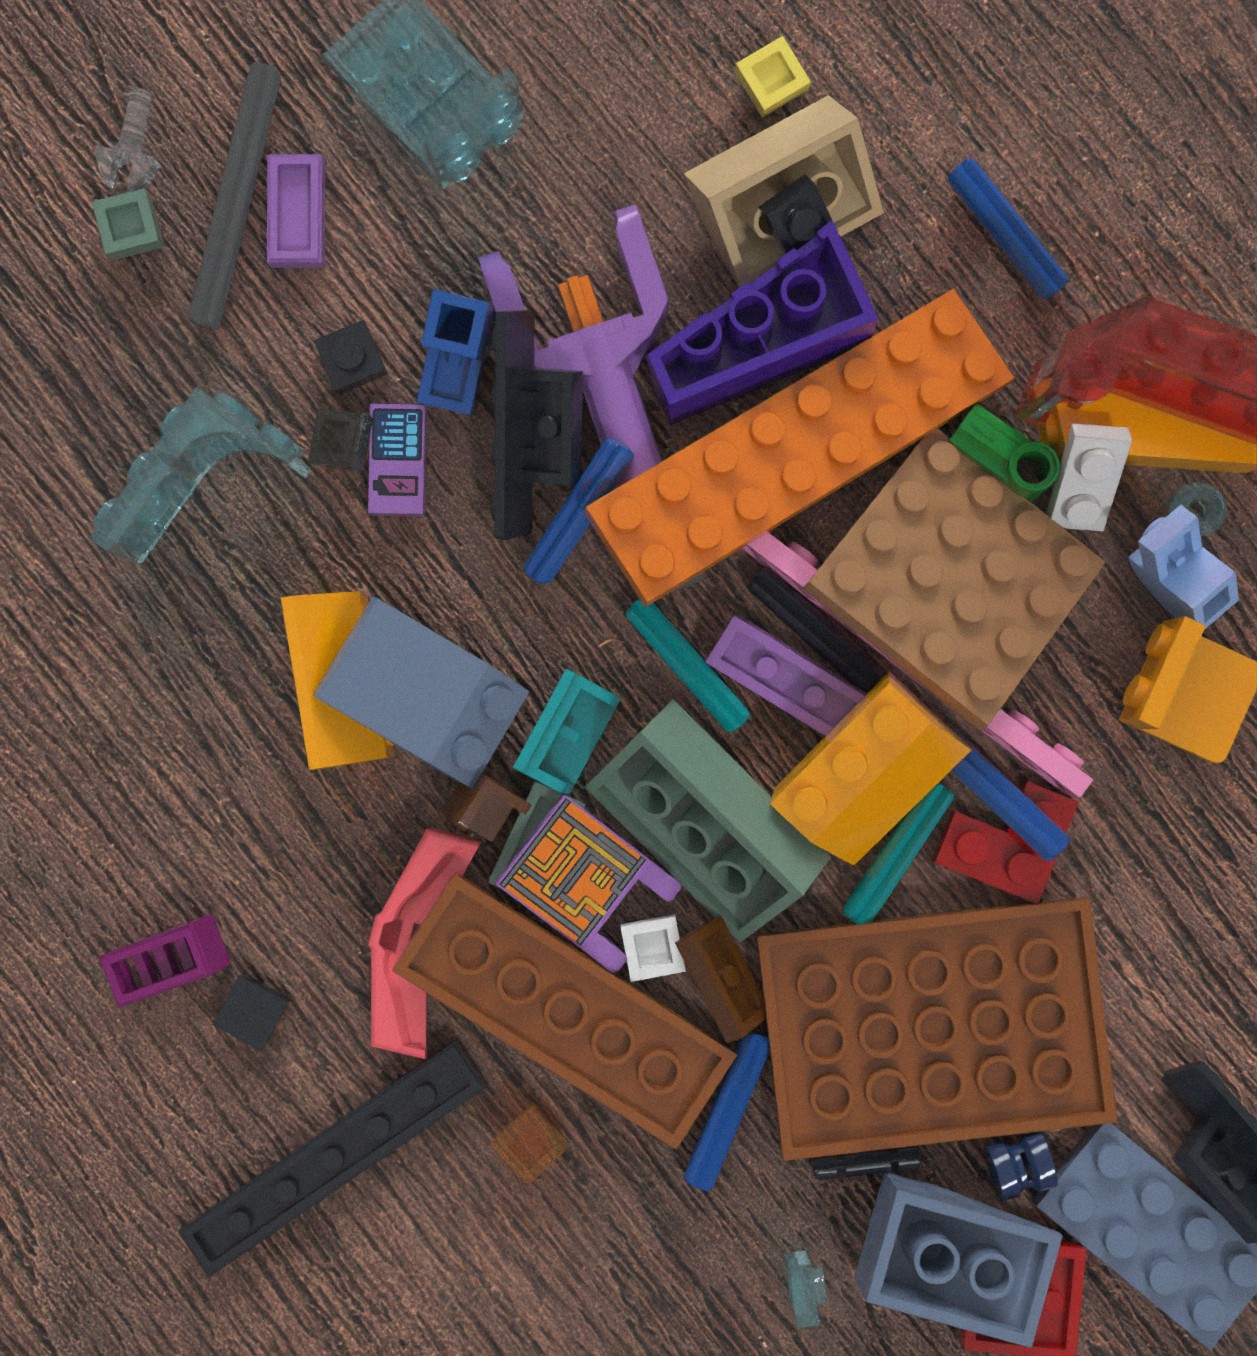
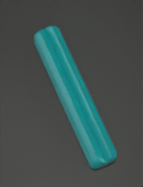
M638 599L627 609V619L725 731L734 732L748 720L750 713L654 602L644 607L641 600Z
M938 783L901 819L844 905L842 913L856 924H866L874 920L953 801L954 794L948 788Z

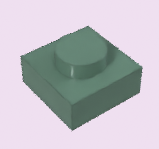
M145 188L92 201L105 255L113 261L164 247L151 194Z

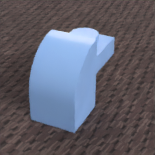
M1179 505L1167 517H1160L1153 521L1138 541L1139 548L1128 557L1135 574L1162 607L1175 618L1186 616L1206 625V629L1239 600L1236 572L1202 547L1198 517L1183 505Z

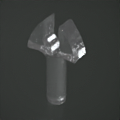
M133 88L130 91L119 142L111 148L95 145V156L100 174L113 192L117 184V172L120 167L127 164L128 159L132 164V170L126 187L129 191L145 188L155 177L160 167L159 162L154 156L145 155L141 149L152 102L150 92L142 88Z

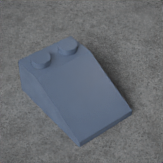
M372 596L313 696L440 773L473 789L529 691L491 665L382 600Z
M891 1172L883 1173L854 1279L865 1301L868 1303L1032 1348L1062 1235L1057 1231L943 1187Z

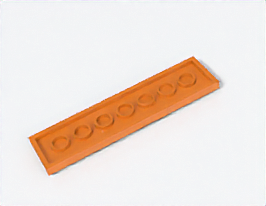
M953 288L585 507L584 514L644 607H647L971 409L976 403L979 404L1007 387L1015 377Z

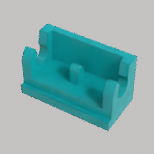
M566 669L513 768L569 796L621 698Z

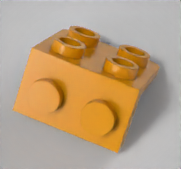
M1183 616L1165 620L1155 628L1149 638L1145 651L1148 654L1140 673L1132 679L1123 697V705L1125 706L1119 721L1208 762L1220 763L1226 759L1257 690V661L1202 637L1206 625Z

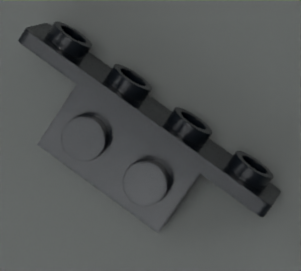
M533 310L498 311L496 313V325L492 333V347L495 352V384L492 389L491 400L495 410V440L491 449V459L495 467V495L491 503V516L494 521V537L500 540H509L531 532L533 482L574 486L581 478L583 371L534 367L535 313Z
M1196 1061L1167 1070L1161 1079L1162 1082L1196 1120L1172 1159L1247 1244L1256 1243L1257 1119L1247 1111L1224 1085L1220 1077L1205 1062Z

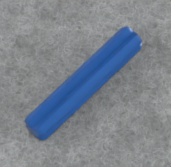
M968 158L956 166L948 177L949 183L1038 295L1046 300L1063 289L1069 281L1068 276L976 160Z
M608 438L604 441L524 563V572L536 582L541 584L552 582L590 524L584 514L585 507L610 493L633 460V451L623 442L615 438Z
M951 728L972 749L951 771L1044 860L1050 862L1060 855L1070 842L1069 836L956 729Z
M752 1030L739 1040L735 1050L737 1056L725 1074L685 1171V1181L699 1190L710 1191L713 1189L769 1054V1039L762 1033Z

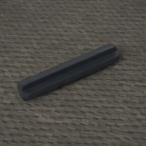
M763 567L750 580L747 586L748 590L854 686L864 692H868L880 681L884 674L883 669L771 568Z

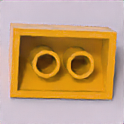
M360 591L282 597L281 603L309 770L333 768L395 757L394 744L313 696L369 603L368 596Z
M889 671L774 788L770 805L811 843L855 865L972 749Z

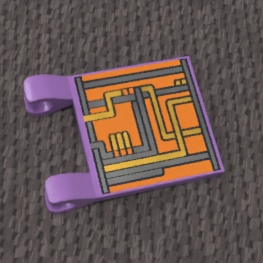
M564 793L495 881L497 886L559 931L612 973L620 970L627 957L620 947L598 931L636 881L639 879L666 901L673 900L681 889V884Z

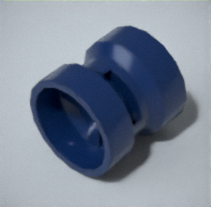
M1039 1131L1022 1135L1019 1142L1007 1145L1000 1141L984 1146L989 1174L996 1193L1002 1202L1018 1198L1022 1190L1033 1187L1038 1191H1044L1058 1186L1053 1159L1046 1141Z

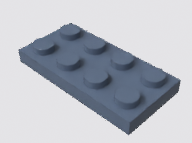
M1113 1124L1092 1125L1056 1169L1058 1186L1038 1191L1031 1201L1211 1351L1257 1293V1244H1247L1217 1210Z

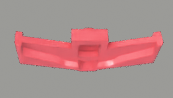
M426 828L382 912L375 916L368 946L371 949V1047L426 1060L427 993L394 973L392 968L454 872L461 876L464 875L481 843L480 839L445 830Z

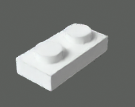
M1071 424L1060 463L1059 474L1055 480L1046 515L1066 529L1104 531L1132 443L1129 428Z

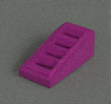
M211 914L99 956L118 1008L211 976L230 964L227 950L215 919ZM171 942L175 945L184 969L183 971H179L169 944ZM148 950H152L162 979L158 980ZM132 957L143 986L136 987L126 958Z

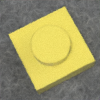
M783 36L737 62L735 66L736 76L762 118L806 93L810 88V79Z

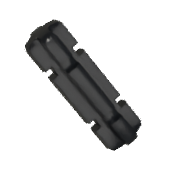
M917 1145L810 1158L815 1179L827 1180L838 1178V1173L843 1172L846 1177L888 1173L891 1171V1167L898 1168V1171L915 1170L921 1165L920 1147Z

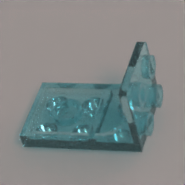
M383 0L323 54L330 68L443 190L453 180L461 182L468 178L480 163L479 157L494 143L497 146L505 144L516 134L521 126L520 120L523 118L517 77L509 69L503 70L496 77L492 76L421 0Z
M196 387L183 406H175L165 417L160 429L163 435L151 452H143L133 462L127 475L130 481L117 499H110L99 510L94 520V525L97 528L89 539L107 552L142 564L204 475L217 462L237 453H262L277 459L303 478H306L311 469L300 460L305 451L294 444L292 439L267 422L259 431L256 427L260 420L248 412L247 408L220 389L212 398Z

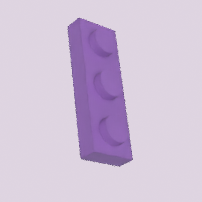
M737 613L733 615L705 661L825 736L867 695L866 692Z

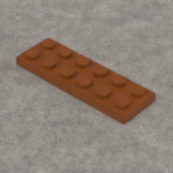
M454 872L392 968V971L676 1150L737 1056L731 1047L615 973L610 972L604 966L456 872Z

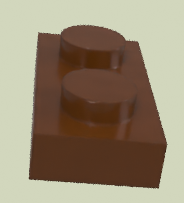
M721 915L706 920L675 942L726 1043L743 1038L766 1019L763 995Z

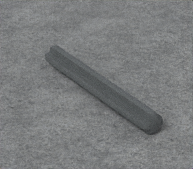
M254 62L249 68L188 314L189 321L192 324L205 329L217 330L221 324L281 81L278 70L268 64Z

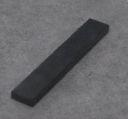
M456 1038L185 1223L178 1230V1233L209 1278L484 1090L488 1083L458 1038Z

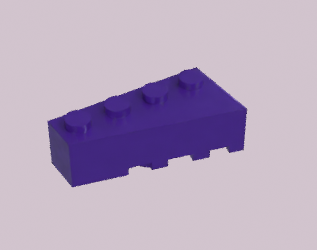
M833 220L818 230L816 237L798 250L794 248L778 259L776 265L751 284L748 281L731 293V298L710 314L704 313L647 355L649 379L670 425L842 355L873 337L878 316Z

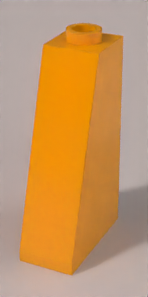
M1250 353L1054 396L1040 407L1041 414L1037 417L1039 439L1056 452L1059 461L1062 459L1071 424L1073 423L1129 428L1132 443L1125 465L1247 473L1257 470V381Z

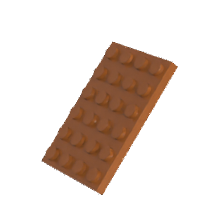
M1083 896L1039 901V903L1030 902L874 920L866 924L847 923L756 934L783 1161L1117 1122L1090 898Z

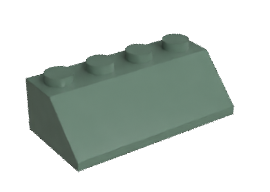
M674 699L585 786L713 917L722 916L731 935L739 943L802 897L831 859V856L824 849L811 843L770 805L772 797Z

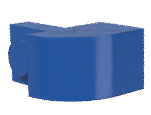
M433 289L421 346L428 347L417 403L473 415L484 364L488 362L495 322V308L493 304Z

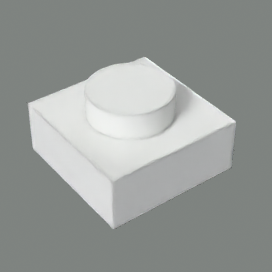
M675 914L621 924L631 982L686 972L684 960L675 945V942L680 939Z

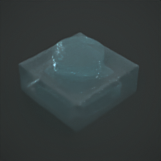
M806 1250L784 1253L791 1309L797 1328L818 1326L820 1323L817 1305L827 1304L822 1268L812 1269Z

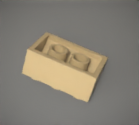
M829 95L684 173L700 219L739 288L748 281L751 284L776 265L778 259L785 255L776 242L759 206L804 174L815 183L840 237L884 213L858 118Z

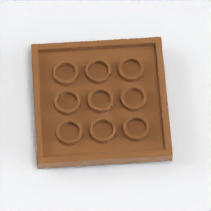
M936 429L920 440L804 586L803 590L980 731L991 723L1106 562L1025 497L1013 493L1011 489L961 454L955 446L948 442L951 438L941 430Z

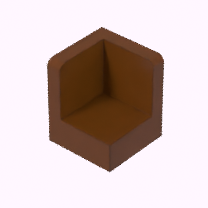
M483 770L473 789L459 783L442 811L455 826L464 831L469 828L490 842H493L514 808L526 815L532 805L515 789Z

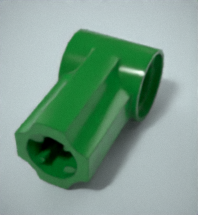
M977 403L948 441L961 454L1007 486L1013 493L1025 497L1029 501L1038 498L1055 482L1059 474L1060 462L1056 452L1050 446L1042 442H1031ZM1028 460L1035 463L1040 468L1042 474L1041 482L1033 484L1023 481L1017 472V462Z

